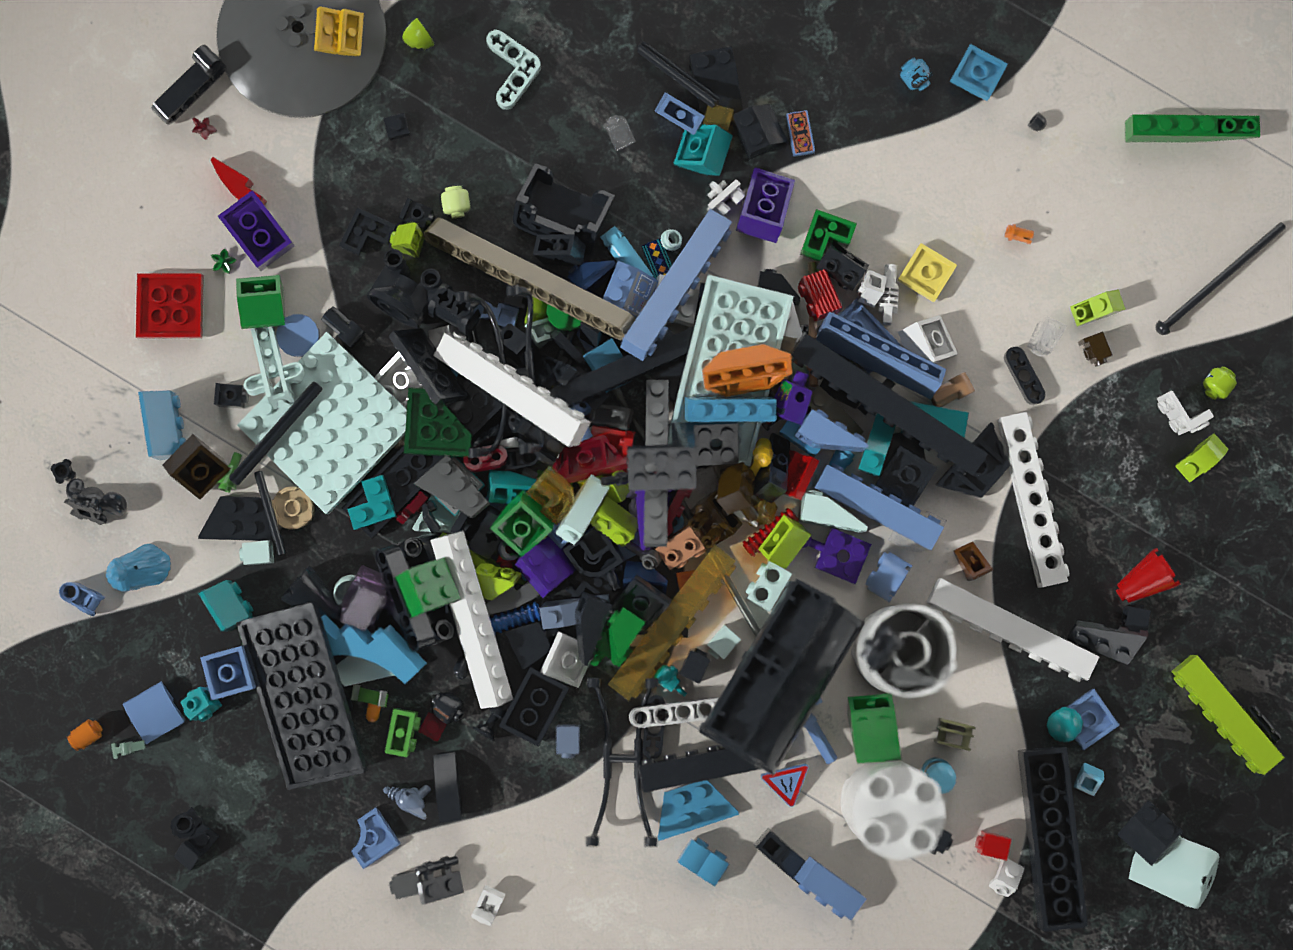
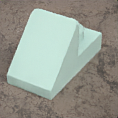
M545 318L532 322L531 338L535 345L541 349L549 341L553 340L550 334L554 330L560 331L564 336H566L567 332L555 328L549 319Z

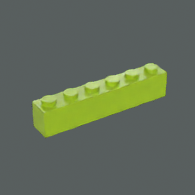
M1190 655L1171 671L1175 675L1174 681L1181 688H1186L1190 693L1188 694L1190 700L1202 707L1204 710L1202 712L1203 715L1210 722L1213 721L1218 726V733L1224 739L1228 738L1233 744L1231 746L1233 751L1246 759L1247 762L1245 764L1253 773L1257 772L1265 775L1284 758L1198 655Z

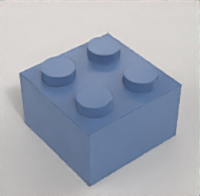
M244 646L200 657L211 700L256 688Z

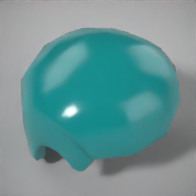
M1062 707L1053 712L1047 722L1049 734L1055 740L1064 743L1074 740L1081 733L1083 727L1081 715L1075 709Z

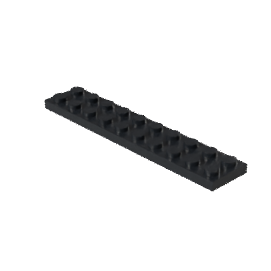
M468 380L462 386L468 396L462 401L449 402L444 405L469 431L473 439L502 410V401ZM403 445L371 478L384 475L397 515L422 490L414 483L445 456L404 454ZM363 486L342 507L348 515L347 509L368 502ZM393 518L361 529L373 539Z

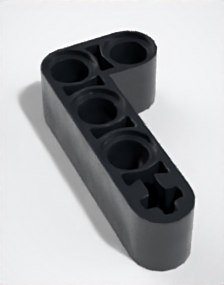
M201 45L195 50L192 55L195 63L153 103L151 109L167 125L175 122L225 73V64L207 45Z

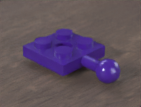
M830 528L825 543L812 539L810 536L802 548L809 546L821 551L814 568L856 584L872 544L837 529ZM840 550L848 552L849 558L846 562L838 560L837 554Z

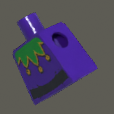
M797 370L792 382L786 379L782 380L774 397L776 399V415L802 425L812 396V390L804 387L809 376L808 374Z

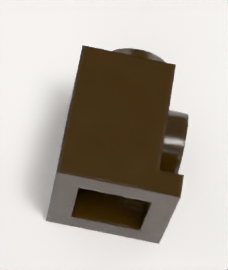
M1103 331L1078 342L1079 346L1084 345V356L1095 367L1107 363V358L1112 356Z

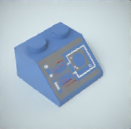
M618 261L603 299L628 311L637 319L653 295L658 280L636 267Z

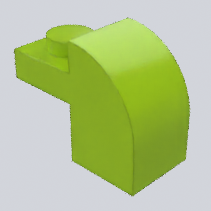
M1213 433L1197 445L1195 450L1178 462L1175 467L1191 482L1217 464L1229 449Z

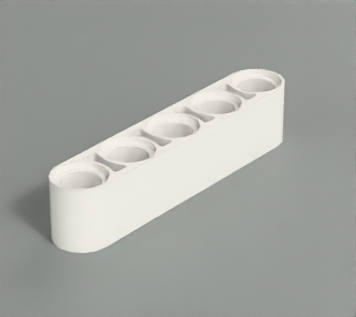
M719 697L636 707L631 710L629 720L632 725L639 728L706 720L709 713L702 715L700 713L701 705L707 703L711 711ZM681 706L688 708V715L685 718H680L678 714ZM663 708L667 712V717L659 721L656 714L659 709ZM642 711L645 714V720L638 724L635 721V714Z

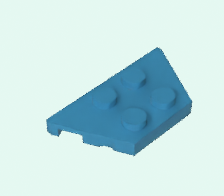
M708 780L686 784L665 791L658 840L661 841L737 816L739 812Z

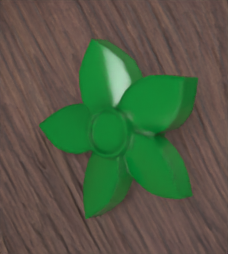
M226 248L220 252V255L212 254V259L217 262L213 267V271H218L222 268L224 272L230 274L229 265L235 263L236 259L228 257Z

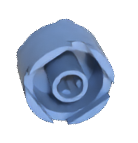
M884 552L877 564L879 569L877 572L874 570L871 572L866 580V585L869 591L890 603L905 580L907 573L911 570L912 565L891 552L888 554Z

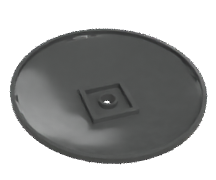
M224 0L218 17L216 36L219 57L226 66L224 70L242 95L268 112L286 117L307 118L325 115L344 107L368 87L381 65L386 47L387 32L385 16L379 0ZM321 6L339 11L347 9L364 13L360 56L314 51L318 7ZM295 24H303L304 28L300 33L293 32Z

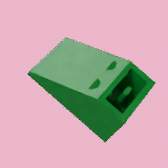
M892 694L848 697L847 716L856 763L900 761L901 750Z

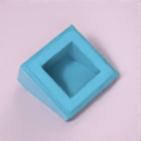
M1084 763L1074 787L1094 796L1104 781V772Z

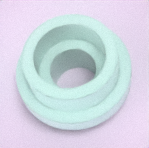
M669 229L662 234L661 243L665 249L674 251L681 246L682 236L678 231Z

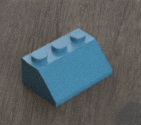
M170 390L138 392L148 457L159 461L167 460L186 441L185 437L183 438L181 430L184 429L183 418L179 416L178 408L181 407L180 398Z

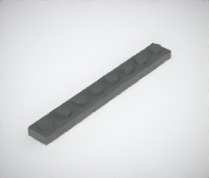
M647 380L646 445L668 444V380ZM652 463L645 466V470L648 472H653L657 469V466ZM668 489L645 490L644 547H667Z

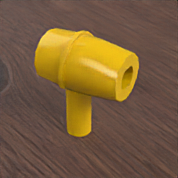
M767 438L759 439L753 450L754 462L750 469L755 477L760 467L768 466L773 457L772 445Z

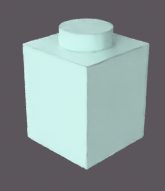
M273 541L242 543V548L239 549L240 560L243 561L244 565L274 563Z
M723 625L708 642L707 646L710 647L708 652L716 659L719 657L725 659L741 639Z

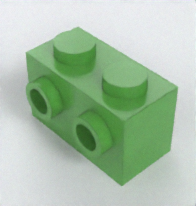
M400 708L393 709L385 753L403 757L410 756L411 752L414 753L417 741L413 739L414 732L419 730L421 722L418 712Z

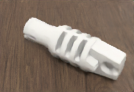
M885 264L884 276L887 277L884 294L879 299L878 313H883L882 324L891 325L892 314H897L899 286L896 284L898 265Z

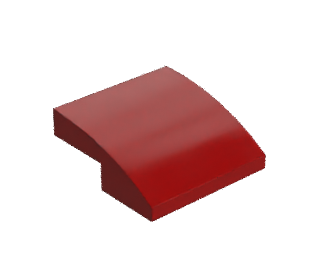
M790 450L787 492L783 495L801 500L819 460Z

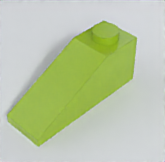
M412 222L399 225L390 237L392 248L399 250L401 253L419 258L425 238L418 224Z

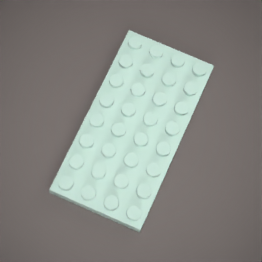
M707 275L671 423L687 422L685 420V397H725L711 390H705L702 369L719 352L762 344L780 350L794 296ZM770 389L728 397H768ZM738 422L739 463L744 462L747 466L751 465L752 454L755 449L761 422ZM671 423L668 431V444H672ZM713 439L710 442V445L713 447H719L722 444L720 439Z

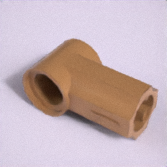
M966 372L948 380V383L940 386L931 398L934 406L942 407L955 399L959 400L975 392Z

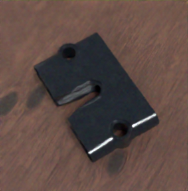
M435 533L409 538L405 541L377 549L375 552L376 563L407 644L412 651H418L459 636L450 604L412 618L396 579L397 575L406 570L436 560L431 540L438 538Z

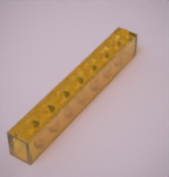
M715 544L608 685L628 701L632 696L636 699L643 690V687L640 685L644 682L645 678H652L657 672L654 669L657 663L663 664L670 655L667 652L670 646L673 644L676 647L683 638L680 634L685 627L689 629L696 621L694 617L698 610L702 612L710 601L707 600L712 592L716 594L722 587L723 583L720 582L725 575L729 577L735 570L736 566L734 563L736 560Z

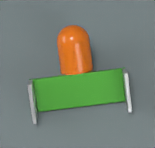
M353 685L351 700L368 703L366 719L369 722H376L379 718L381 707H386L387 691L378 692L360 688V685Z

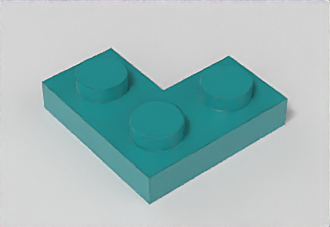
M384 475L362 481L368 502L347 509L354 530L397 517Z

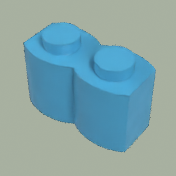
M691 838L677 862L715 887L729 866V863L726 861L727 856L718 850L714 853L707 849L709 844L702 839L697 838L695 841Z

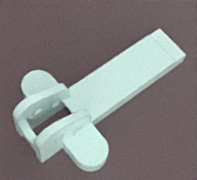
M274 326L251 328L261 373L245 380V390L252 396L266 392V397L274 409L279 408V400L285 399L290 403H294L295 397L290 384L300 381L305 376L304 368L298 362L283 366ZM280 376L283 393L275 395L270 379Z

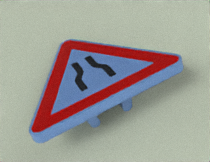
M807 764L779 769L774 776L766 772L761 774V779L786 804L793 807L809 767Z

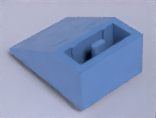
M819 409L817 411L811 410L795 434V437L802 442L818 449L863 452L869 446L865 443L866 439L857 433L854 435L846 431L847 427L838 421L833 423L828 420V415Z

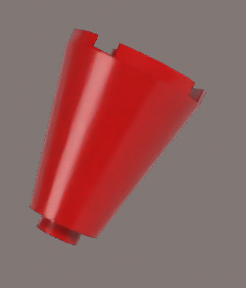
M1157 548L1151 550L1117 584L1119 589L1115 591L1122 601L1127 600L1130 603L1181 585L1179 580L1177 582L1173 581L1176 575L1164 557L1156 555L1159 551Z

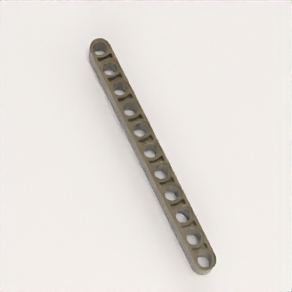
M436 218L423 234L425 240L432 246L511 286L520 285V287L527 288L533 297L616 339L623 340L636 320L628 311L442 218Z

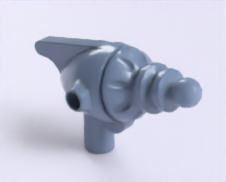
M425 784L419 791L415 787L411 789L403 788L401 790L399 788L395 789V787L391 789L388 786L384 787L383 792L388 794V797L392 800H396L399 808L422 819L427 818L423 812L425 804L422 799L431 791L428 785Z

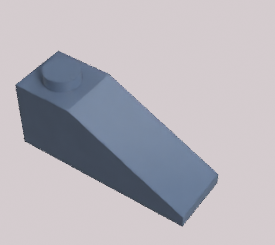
M609 594L597 595V597L606 599L608 602H610ZM580 598L546 601L539 608L543 629L575 625V610Z

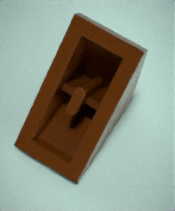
M973 541L954 550V554L968 581L975 580L993 571L991 565Z

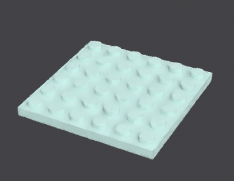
M326 332L298 361L305 370V376L300 381L290 384L295 401L312 382L318 383L322 387V391L266 455L325 514L329 515L405 435L407 409L341 344ZM281 380L273 387L275 395L283 393ZM265 395L237 426L257 445L293 403L285 399L279 400V408L274 409Z

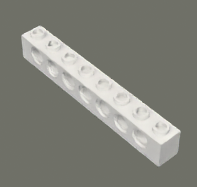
M1027 412L1001 417L997 422L1005 455L1011 465L1009 471L1037 586L1040 588L1068 582L1069 569L1067 564L1063 562L1064 548L1057 538L1059 528L1057 522L1053 521L1052 513H1054V508L1051 500L1048 501L1046 493L1049 491L1046 479L1043 480L1041 472L1043 471V463L1041 458H1038L1036 452L1038 450V442L1031 432V429H1033L1032 419L1027 415ZM1015 431L1022 432L1024 436L1022 442L1015 439ZM1021 452L1028 454L1029 460L1027 463L1020 460L1019 455ZM1026 473L1033 475L1034 481L1032 484H1028L1025 481ZM1031 494L1038 496L1039 502L1037 505H1033L1030 502ZM1037 515H1041L1044 518L1042 526H1038L1035 523ZM1042 536H1046L1049 539V545L1046 548L1040 543ZM1048 557L1054 560V567L1052 569H1049L1045 564Z

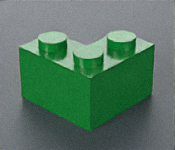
M816 209L800 255L820 262L827 242L833 243V241L847 249L857 223Z

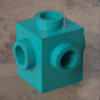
M198 687L191 690L187 697L181 701L185 715L190 720L201 722L210 719L212 713L222 706L219 699L211 700L208 687Z

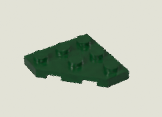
M408 388L404 454L469 457L468 449H471L472 435L443 403L434 404L425 389Z

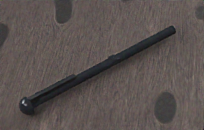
M1282 222L1278 223L1175 311L1166 321H1158L1155 325L1157 333L1168 335L1170 333L1169 328L1284 231L1286 226Z

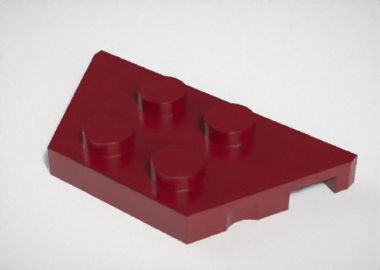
M605 435L585 439L577 446L566 445L552 467L554 471L551 478L546 479V485L549 489L588 479L590 475L597 477L628 469V463L619 454L618 450L611 445Z

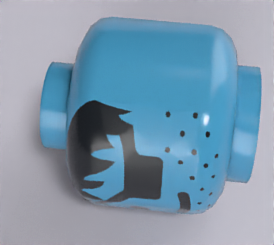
M912 58L901 67L900 77L910 90L918 88L921 91L930 84L929 79L932 76V71L923 59L916 60Z

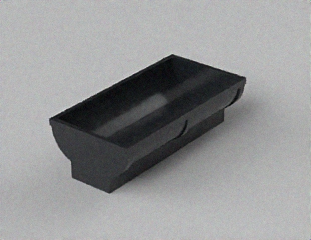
M796 579L795 582L788 581L785 585L784 592L750 648L744 652L742 661L706 720L700 724L698 731L700 734L773 776L865 624L863 620L838 604L834 597L799 579Z

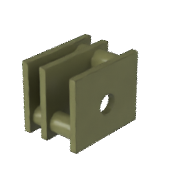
M939 718L941 722L940 726H937L939 731L934 742L971 751V748H969L971 737L974 738L972 732L976 727ZM948 724L965 727L964 732L949 729ZM947 731L963 735L961 745L945 742Z

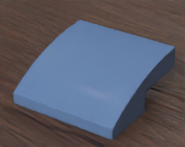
M162 681L123 703L134 727L141 738L145 740V744L155 740L185 721V718L174 704L173 697Z

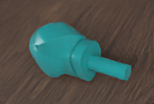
M667 665L661 666L654 675V678L659 679V685L670 692L675 689L685 697L687 692L678 685L681 681L677 678L679 670L674 665L670 667Z

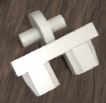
M736 179L724 191L722 189L727 186L724 180L719 184L714 181L711 182L709 185L712 191L707 195L710 199L716 195L717 197L708 204L707 210L712 209L724 217L728 215L731 209L724 202L730 198L736 205H739L745 199V195L740 189V182Z

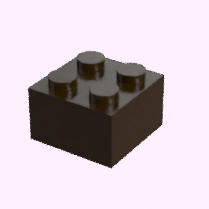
M194 434L162 465L174 480L199 500L231 469L220 455Z

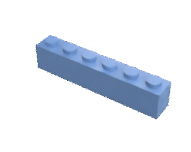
M830 311L815 338L837 354L930 400L943 382L946 372L945 368Z
M834 463L831 466H825L814 486L816 490L823 492L928 550L933 549L944 528L939 525L941 522L939 519L931 515L928 518L922 516L920 509L912 505L906 507L900 504L902 500L892 494L889 497L881 494L882 489L873 484L870 487L862 483V478L855 474L848 476L842 473L844 469Z

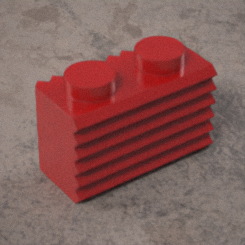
M826 269L801 278L798 283V292L802 298H805L807 312L810 317L814 318L815 322L825 319L829 311L839 314L843 307Z

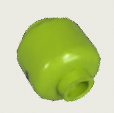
M1226 367L1212 369L1203 382L1206 395L1212 399L1227 398L1237 384L1236 375Z

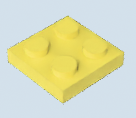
M920 243L898 278V281L930 301L935 302L957 265Z

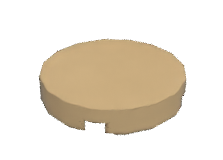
M299 487L283 488L277 492L272 500L277 523L281 527L290 530L300 529L306 526L313 518L315 503Z

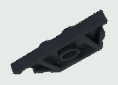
M992 422L972 442L988 453L975 474L971 475L967 472L964 475L955 469L956 464L953 463L936 482L935 485L937 487L982 498L1011 466L1007 456L1004 454L1002 443L997 437L994 429L995 426Z
M220 496L198 535V539L273 541L261 497Z

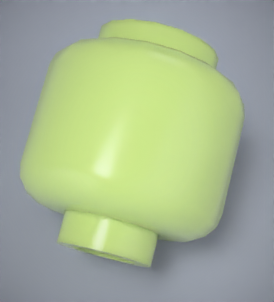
M462 186L445 188V192L441 194L443 212L451 215L452 218L464 217V213L470 210L468 191L462 189Z

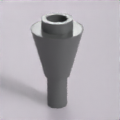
M898 664V668L893 667L891 681L895 682V687L919 684L934 687L935 678L920 675V673Z

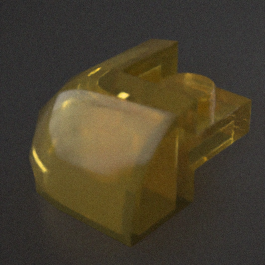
M550 465L526 492L543 506L540 512L555 525H558L570 511L575 497L573 487L567 479Z

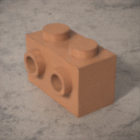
M694 524L691 526L686 525L667 537V547L655 548L669 570L676 566L679 569L689 562L688 559L692 556L697 558L706 552L704 545L707 541L704 544L701 541L705 535L701 529L699 531L692 530L691 528Z

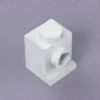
M867 269L864 280L860 281L857 292H859L857 296L858 302L874 307L884 294L887 277Z

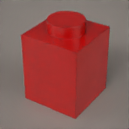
M981 831V835H978L976 838L975 848H978L977 852L981 855L1007 861L1012 839L1007 836Z

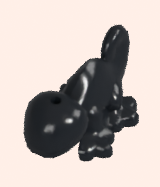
M509 409L507 412L506 427L501 441L513 437L518 438L519 433L516 431V426L519 425V420L516 419L517 411L514 409ZM498 413L495 419L491 420V424L486 425L475 436L478 438L471 443V449L494 444L499 433L502 415Z
M79 478L69 481L66 486L68 499L64 503L73 508L70 514L80 520L89 519L98 525H102L107 522L106 516L102 513L103 511L122 516L126 512V499L117 492H108L104 495L99 488H84V483Z

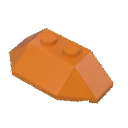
M764 344L719 352L702 369L704 388L725 397L770 389L785 376L788 377L792 374L791 355Z

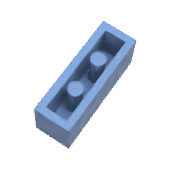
M810 856L794 877L800 883L798 887L808 895L810 892L815 894V900L825 907L829 904L833 907L831 911L841 919L845 916L852 920L866 901V898L859 891Z

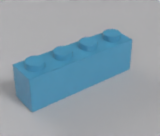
M685 397V420L687 422L776 421V399L773 397Z

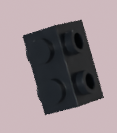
M833 241L816 268L819 271L826 269L829 278L831 277L836 280L841 288L853 291L867 271L869 264Z

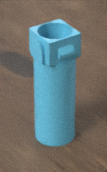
M614 226L600 237L617 262L620 261L636 267L654 277L617 227Z

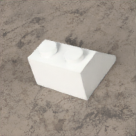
M940 315L916 322L898 332L901 344L905 349L935 364L957 355V351Z

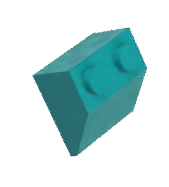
M700 125L694 135L684 130L674 164L704 175H720L733 135L717 125Z
M225 580L199 593L221 631H233L237 628L236 622L254 617L251 613L253 611L252 606L247 600L244 601L240 595L242 591L239 585L231 580Z

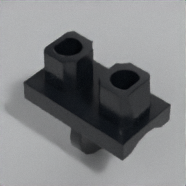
M884 625L873 639L867 638L864 641L865 649L860 653V656L867 662L869 669L876 672L880 666L885 667L889 662V655L893 650H899L903 642L889 626Z

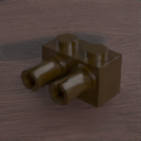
M744 462L720 470L717 501L727 514L740 510L747 520L752 522L759 516V512L754 506L759 504L761 498L754 495L753 482L755 475Z
M717 490L698 501L690 510L694 516L688 521V525L694 524L691 528L694 531H699L701 527L704 528L707 534L701 541L703 544L707 541L704 545L706 548H713L715 544L717 545L734 535L743 525L735 513L727 514L715 498L718 493Z

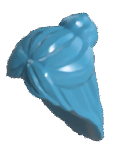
M144 544L132 552L114 558L106 569L107 581L114 589L122 592L159 585L165 581L171 570L170 557L154 544Z

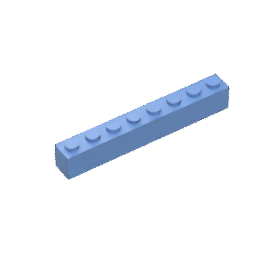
M712 209L708 211L623 338L620 348L642 361L647 355L651 356L657 347L655 342L658 338L662 340L668 330L666 325L669 321L671 323L674 322L679 314V311H677L678 307L686 304L690 297L688 292L690 289L695 290L701 280L698 278L701 272L703 274L707 272L711 265L709 260L711 257H717L722 248L719 245L722 241L726 242L730 237L732 231L729 229L732 221Z

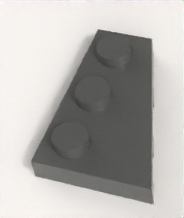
M445 456L414 483L419 488L429 492L471 518L476 517L489 505L488 501L449 456Z

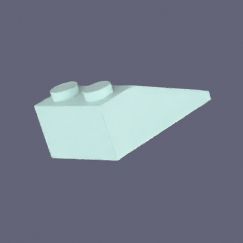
M810 490L808 494L803 495L798 517L799 522L858 533L867 531L865 524L830 498L824 497L823 492Z

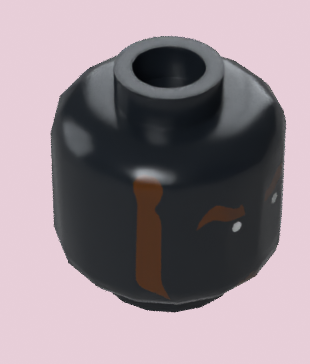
M450 691L440 692L431 703L433 715L445 724H451L454 721L458 722L464 715L463 701Z

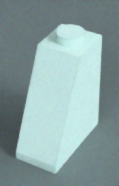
M590 475L574 495L555 534L562 537L563 540L575 544L583 535L610 486H602L600 479Z
M348 656L336 665L341 683L344 686L394 675L377 663L360 657Z

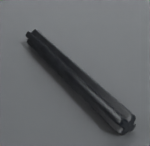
M312 382L229 476V479L234 484L240 485L319 395L322 387L318 383Z

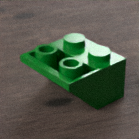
M280 275L236 279L241 329L285 325L284 288Z

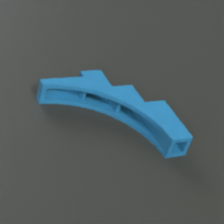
M326 615L322 616L333 655L360 657L377 663L392 672L404 684L426 664L425 660L416 651H412L409 648L407 642L391 625L384 630L380 627L372 635L359 620L352 624L347 622L339 629Z

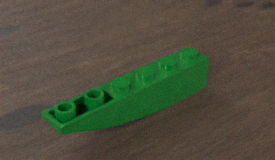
M1132 114L1125 121V142H1211L1261 137L1260 116Z

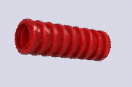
M786 508V512H781L779 517L775 516V520H770V524H765L763 529H758V533L754 532L753 537L749 536L747 541H742L743 547L750 556L755 557V553H760L759 547L783 515L799 522L798 517L791 509Z

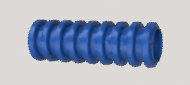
M533 602V605L520 606L518 610L514 608L512 612L508 610L507 613L504 614L502 612L499 616L495 614L493 618L489 616L494 635H496V632L502 633V630L508 631L511 627L515 629L517 625L521 627L522 624L525 623L527 625L530 621L534 623L536 619L540 621L541 615L538 603Z

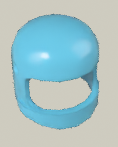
M934 757L928 759L920 770L937 783L941 794L950 792L956 784L954 769L942 758ZM938 761V763L932 764L925 773V769L930 763Z

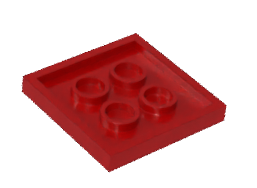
M137 273L136 338L202 339L204 275L202 273Z

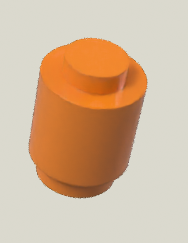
M88 719L70 732L71 735L67 737L68 742L76 751L85 749L102 737V727L96 720Z

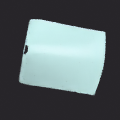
M1180 837L1152 867L1135 852L1129 879L1186 906L1198 909L1206 899L1215 879L1219 854L1210 848ZM1207 876L1205 884H1202V878ZM1211 876H1212L1211 883H1210L1209 887L1207 888L1208 882H1209V880H1210V878H1211Z

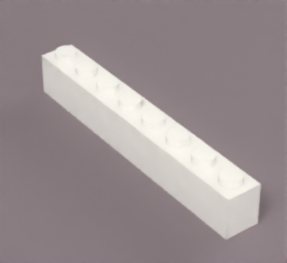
M456 331L454 333H444L434 354L436 358L567 446H577L580 444L591 423L584 418L585 415L583 413L571 410L567 407L568 404L565 401L551 397L548 390L536 387L532 384L533 381L530 378L520 376L515 373V368L500 363V359L497 356L482 351L483 348L476 343L468 342L465 340L466 336Z
M464 531L447 534L431 540L436 560L445 557L461 598L450 603V607L480 708L498 707L513 700L506 672Z
M941 578L937 579L927 600V603L931 604L930 608L941 614L945 611L951 614L950 618L959 623L965 621L971 624L969 628L979 633L985 631L990 634L989 638L999 643L1004 640L1010 643L1009 648L1019 653L1024 650L1030 653L1029 658L1037 662L1044 660L1049 663V668L1057 672H1061L1062 669L1068 672V677L1080 682L1081 679L1089 680L1099 659V656Z

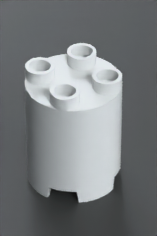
M897 605L878 609L863 620L865 624L853 642L851 655L859 673L870 685L881 691L898 696L918 697L934 693L948 682L957 665L955 662L956 646L952 627L939 613L924 606ZM887 625L899 636L903 645L899 650H893L885 667L880 666L874 672L869 669V665L860 656V653L865 649L864 641L867 638L873 639L881 628ZM898 664H901L920 673V675L934 677V687L921 684L895 687V682L891 681L893 667L898 668Z
M902 761L866 763L859 767L849 779H846L841 792L842 815L852 832L873 852L889 859L903 860L927 854L933 850L945 823V804L939 786L926 774Z

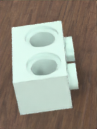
M768 561L767 564H761L756 573L759 575L755 583L751 581L745 593L748 594L746 599L770 612L792 573ZM771 569L776 570L778 573V579L775 582L767 579V572ZM759 588L767 591L768 595L764 601L756 598V591Z

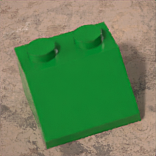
M523 490L508 503L490 529L522 557L553 530L555 518Z
M622 608L620 612L615 611L606 624L609 627L606 631L611 662L614 665L621 660L645 624L643 620L625 608Z

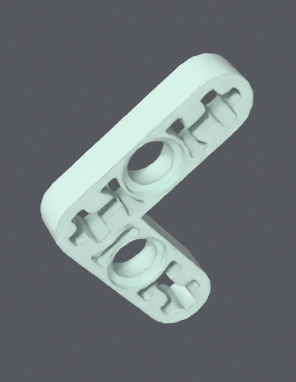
M493 30L487 36L489 48L516 67L496 95L500 108L508 110L517 103L539 73L541 64L539 58L503 32ZM500 37L501 43L505 45L503 52V47L499 43L493 45L492 38L497 39ZM511 48H517L520 54L516 58H511L508 56V51ZM532 61H535V68H529V70L527 71V75H529V77H527L525 73H523L527 70V62L531 63ZM522 77L524 84L521 87L514 86L512 83L514 78ZM509 86L513 90L509 96L511 101L502 103L501 96L506 97L510 93Z

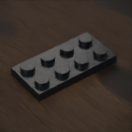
M422 328L396 330L389 335L394 347L400 352L405 363L413 371L418 382L426 390L434 404L462 401L468 396L449 366L434 356L436 347Z

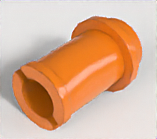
M1016 224L1008 225L1005 231V237L1009 241L1014 239L1030 244L1032 242L1030 238L1033 239L1034 231L1016 227Z

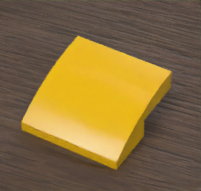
M321 6L318 7L314 51L360 56L364 13L347 9L339 11Z

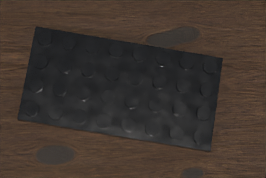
M317 601L236 622L287 789H295L368 771Z

